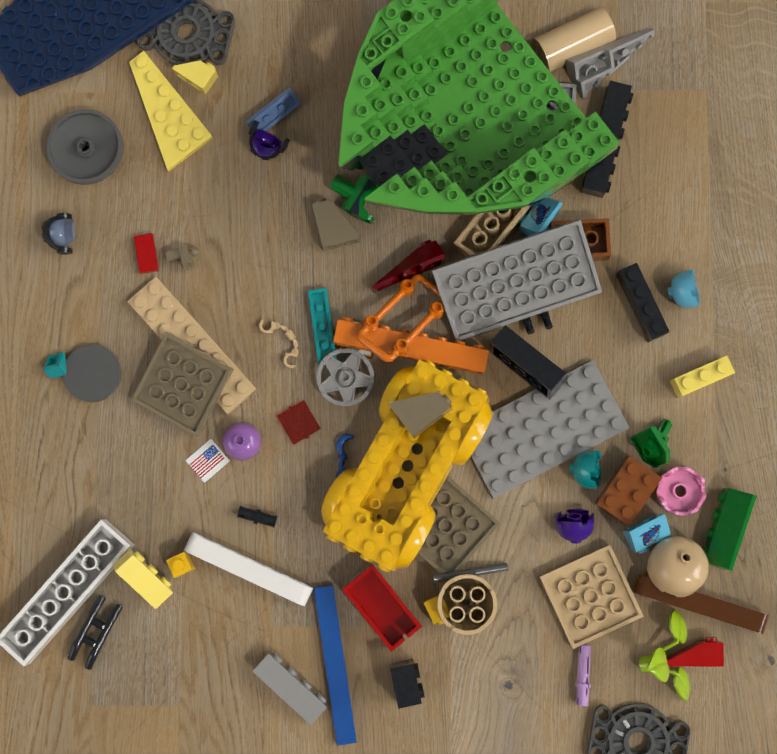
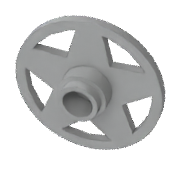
M338 349L323 358L317 370L316 380L321 394L329 402L339 406H352L360 403L369 395L374 383V371L369 360L360 352L352 349ZM341 353H351L344 363L333 358V356ZM361 359L368 366L370 376L358 371ZM325 364L331 376L321 384V372ZM368 386L365 393L354 400L355 388ZM339 390L344 402L334 400L326 393Z

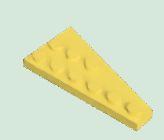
M143 51L129 63L166 168L170 172L213 139V137Z

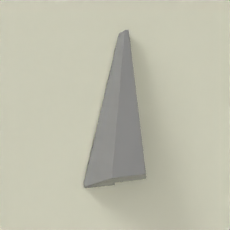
M654 29L642 30L566 59L568 77L572 84H577L576 91L581 98L587 97V93L593 87L597 88L600 85L599 82L604 77L610 76L630 58L632 52L643 47L642 44L649 37L653 38L655 36Z

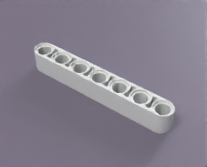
M194 532L191 533L184 548V551L302 606L306 605L313 590L311 586Z

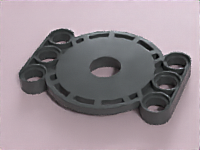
M195 0V3L192 2L138 38L137 43L144 51H150L155 47L165 60L175 65L190 63V60L198 57L201 58L196 61L205 62L210 58L215 65H222L228 57L235 19L229 11H223L217 15L210 5L202 0ZM230 17L231 22L224 25L221 23L222 18ZM184 24H190L195 27V35L188 40H183L178 36V30ZM220 34L227 35V40L225 42H219L217 40ZM149 37L151 39L150 44L142 45V39ZM162 50H165L170 55V57L164 55L162 53ZM217 51L223 53V57L220 60L213 58L214 53ZM175 58L185 60V62L176 61Z
M633 703L624 705L613 713L607 706L599 705L593 713L587 754H591L593 749H600L602 754H673L672 748L674 745H681V754H687L691 733L690 727L681 720L675 721L671 725L663 713L646 704ZM638 707L650 709L649 713L645 711H639ZM633 708V711L621 713L625 709ZM602 709L608 711V718L605 720L598 718V712ZM656 712L657 714H659L664 719V721L661 722L657 717L654 716V713ZM678 725L685 726L686 732L684 735L679 736L676 734L675 729ZM597 729L605 731V736L601 740L596 739L594 736ZM635 732H641L647 738V745L641 751L632 750L629 746V738Z

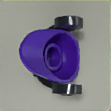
M255 120L248 133L250 135L249 145L251 152L262 160H269L283 153L287 149L290 139L286 138L281 145V141L276 136L265 130H257L260 122Z

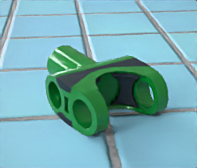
M337 174L329 188L346 198L341 208L351 216L372 224L375 218L368 214V211L365 209L366 201L364 198L377 189L376 185L372 180L363 175L354 184Z

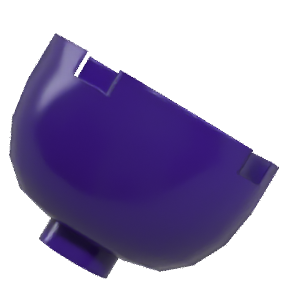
M583 509L567 510L569 514L563 515L562 511L558 512L555 515L556 530L565 540L578 544L592 534L594 530L593 513L589 515V511Z

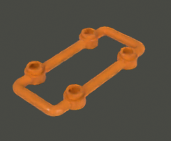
M416 274L411 279L401 281L399 291L375 315L365 317L363 327L357 333L358 341L385 362H392L397 356L406 355L409 344L433 319H439L443 316V301L433 302L429 307L428 314L404 339H397L394 342L393 351L390 354L385 353L365 337L368 332L373 333L378 329L379 321L403 296L413 294L417 282H421L441 298L437 285L422 274Z

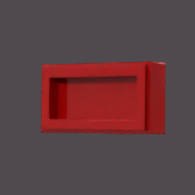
M154 234L134 236L139 273L145 274L159 271Z

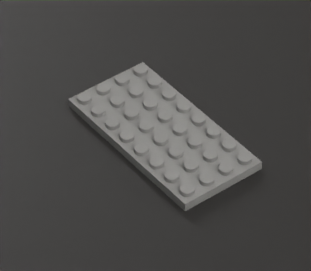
M580 219L432 269L456 341L602 293Z
M594 360L567 373L565 383L550 400L538 390H534L493 411L491 421L471 458L494 499L573 458L579 453L623 432L629 426Z

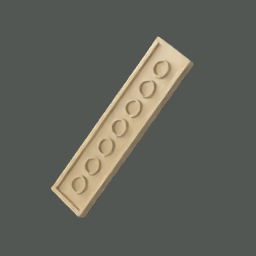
M157 277L127 301L161 340L165 333L169 332L234 369L217 401L228 415L257 390Z

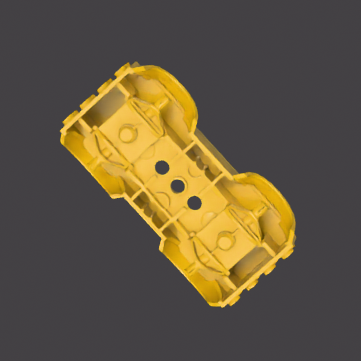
M419 359L416 366L405 367L398 371L387 385L380 402L379 416L383 425L358 468H349L343 471L335 479L324 498L321 514L326 525L323 529V532L327 534L326 538L335 543H344L342 547L352 553L358 551L361 553L359 557L371 563L373 561L377 562L376 567L385 572L408 567L421 549L432 528L436 513L431 505L453 465H463L467 462L491 421L493 412L489 405L487 392L479 387L473 389L469 382L462 378L455 379L451 372L443 368L441 371L438 370L435 364L427 359L424 362ZM438 391L441 395L446 394L452 402L450 404L452 410L415 438L412 437L388 405L394 401ZM417 443L423 447V451L419 455L412 452V446ZM406 461L413 463V469L409 472L403 470V464ZM397 477L402 478L404 481V485L400 489H396L393 486V480Z

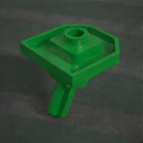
M663 419L658 429L653 425L630 437L644 462L654 468L670 461V449L667 446L670 439L667 435L672 427L670 420Z

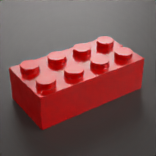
M374 564L370 565L342 588L343 592L391 652L405 641L403 636L405 633L409 638L422 628V624Z

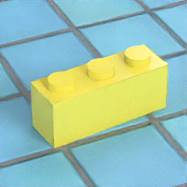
M725 356L670 380V383L677 398L730 376L735 371L728 356Z
M129 549L113 564L114 570L151 606L157 609L173 593L170 588L172 584L165 576L161 578L157 574L158 570L152 564L147 565L144 562L145 558L140 552L136 551L134 553Z

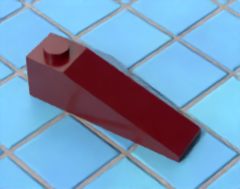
M431 240L422 242L420 247L372 286L373 292L375 293L400 283L405 279H410L416 274H422L444 265L445 255L437 241L431 242Z

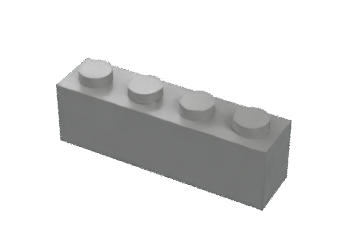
M269 652L252 672L312 725L327 708V699L320 692L316 694L311 689L313 686L306 679L301 680L297 676L298 672L289 665L287 667L282 663L283 658L279 654Z

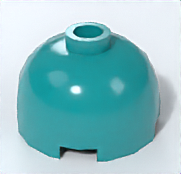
M586 450L576 456L575 461L570 464V474H574V480L583 488L597 489V486L600 485L602 468H600L598 460H602L600 451Z

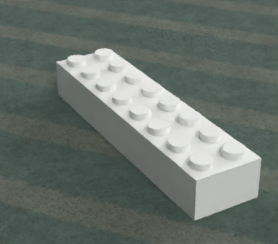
M101 519L0 633V645L23 666L31 664L114 569L113 564L129 549H132L135 544L107 519Z

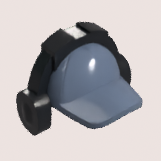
M58 213L56 216L43 222V240L51 248L57 250V254H73L72 248L65 247L75 240V220L72 219V214Z

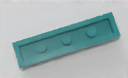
M327 288L308 291L318 366L325 356L336 350L335 344H333L334 335Z

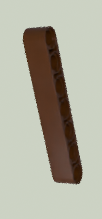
M641 574L638 576L634 590L636 594L764 634L769 615L697 592L686 597H676L665 591H660L652 583L650 577Z

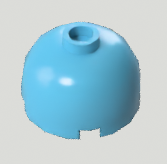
M693 269L678 273L672 279L671 287H668L669 298H674L675 303L682 308H695L700 305Z

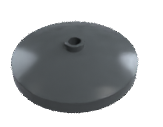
M85 109L70 112L55 123L48 135L46 149L50 164L61 177L75 184L89 185L103 181L117 169L123 156L124 145L118 127L109 117L98 111Z

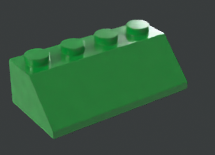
M724 488L719 493V505L713 511L711 518L713 523L706 532V544L702 546L709 565L723 570H733L757 497L756 495L731 488Z

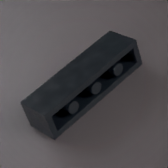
M635 263L619 270L616 274L617 279L647 342L649 343L668 334L670 331L638 264Z

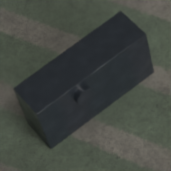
M506 325L490 342L491 354L549 400L565 383L566 372Z

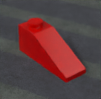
M705 637V640H699L667 656L668 666L724 667V644L721 641H717V637Z

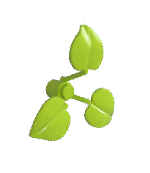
M673 608L669 619V628L672 636L675 638L674 642L663 648H656L651 655L641 656L639 658V667L642 672H650L661 682H667L669 673L673 674L675 690L687 702L690 693L689 676L682 667H678L677 671L670 670L665 654L667 649L677 645L679 642L684 644L687 640L686 623L682 615Z

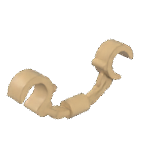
M262 319L259 328L264 334L272 335L274 330L281 328L286 331L285 335L289 341H293L294 349L289 354L285 353L284 364L287 368H296V365H289L287 363L289 357L298 358L299 350L297 349L298 342L295 334L288 327L273 321L271 322V328L264 330V320Z

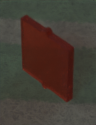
M304 400L293 407L289 406L288 410L277 415L293 445L305 438L309 439L310 435L321 429Z

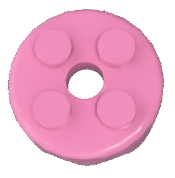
M674 467L665 471L660 476L662 479L656 487V498L661 507L674 515H689L697 512L706 499L704 478L688 467ZM679 485L685 489V493L681 497L675 493V489Z

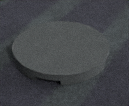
M82 346L73 351L66 360L67 372L63 376L65 386L74 397L86 402L105 400L120 384L122 374L120 363L110 350L102 346Z

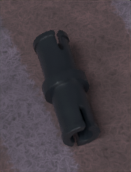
M240 506L237 518L253 521V524L257 525V523L273 528L277 520V516L261 512L260 509L256 511Z

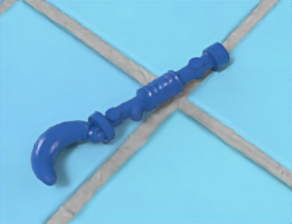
M351 434L342 435L336 442V450L339 454L338 458H340L336 478L346 470L343 465L348 457L343 447L346 441L354 438Z

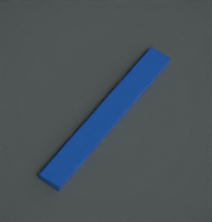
M334 585L314 588L337 746L357 743Z

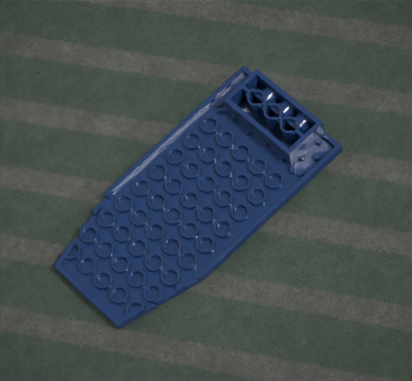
M15 0L9 7L6 6L0 15V69L19 97L92 70L195 0Z

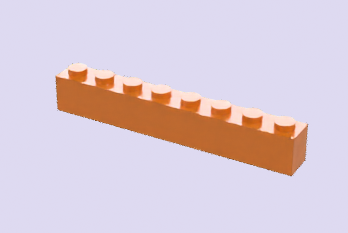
M342 317V320L338 319L333 344L371 352L357 339V333L363 327V321H361V324L353 323V319ZM380 325L375 332H368L365 337L385 353L390 354L393 351L394 342L397 339H404L410 331L399 329L397 332L392 331L389 326ZM420 333L409 344L407 354L397 356L398 358L419 361L420 359L424 362L427 359L437 366L482 375L485 373L489 350H485V347L482 345L466 346V343L462 341L447 342V339L443 337L431 339L428 338L429 335Z

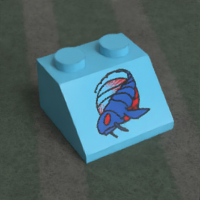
M547 197L540 203L530 205L532 210L528 215L524 214L518 223L521 225L518 230L526 236L545 231L558 214L563 203Z
M655 514L622 531L632 551L639 552V554L650 550V545L658 544L671 535L665 514Z

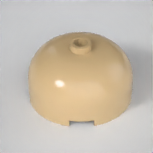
M672 536L663 539L652 549L648 558L647 571L652 583L660 591H665L676 597H686L696 592L704 584L709 572V563L704 550L695 541L682 536Z
M460 574L452 577L443 585L438 595L437 607L442 621L448 628L459 634L472 635L483 631L494 620L497 612V598L490 584L483 578L473 574ZM442 598L449 610L450 617L446 618L442 609ZM465 598L469 599V604L467 606H464L462 604V601Z

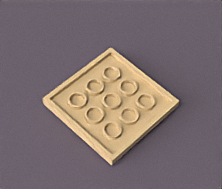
M610 544L539 576L572 649L644 617Z

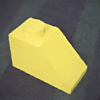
M202 61L174 65L172 68L176 76L205 95L218 78L216 68L209 62L205 64Z

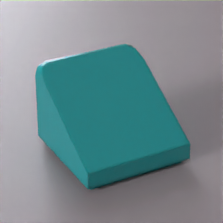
M64 352L47 356L43 371L49 378L53 379L66 375L67 369Z

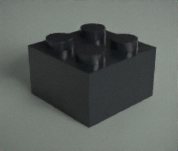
M413 659L391 663L390 672L398 709L422 704L421 698L425 696L422 683L417 681V678H420L418 663L414 664Z

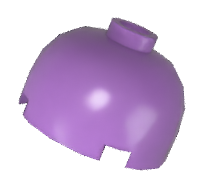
M238 422L231 425L225 431L223 447L231 458L248 460L259 452L261 436L253 425L246 422Z

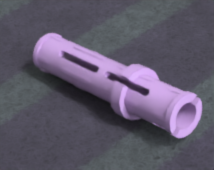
M581 645L578 651L577 682H575V687H577L576 705L589 706L591 645Z

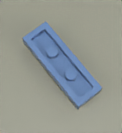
M289 87L245 122L250 128L256 120L260 122L257 130L267 131L297 108L301 102Z

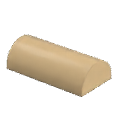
M599 7L533 38L532 42L544 65L552 72L565 66L566 59L615 41L616 32L607 11Z
M530 206L475 215L453 244L466 257L498 247Z

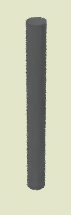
M503 563L432 575L431 578L433 583L448 581L460 574L479 576L508 571V565Z

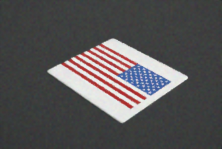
M212 439L207 441L186 460L204 483L230 461Z

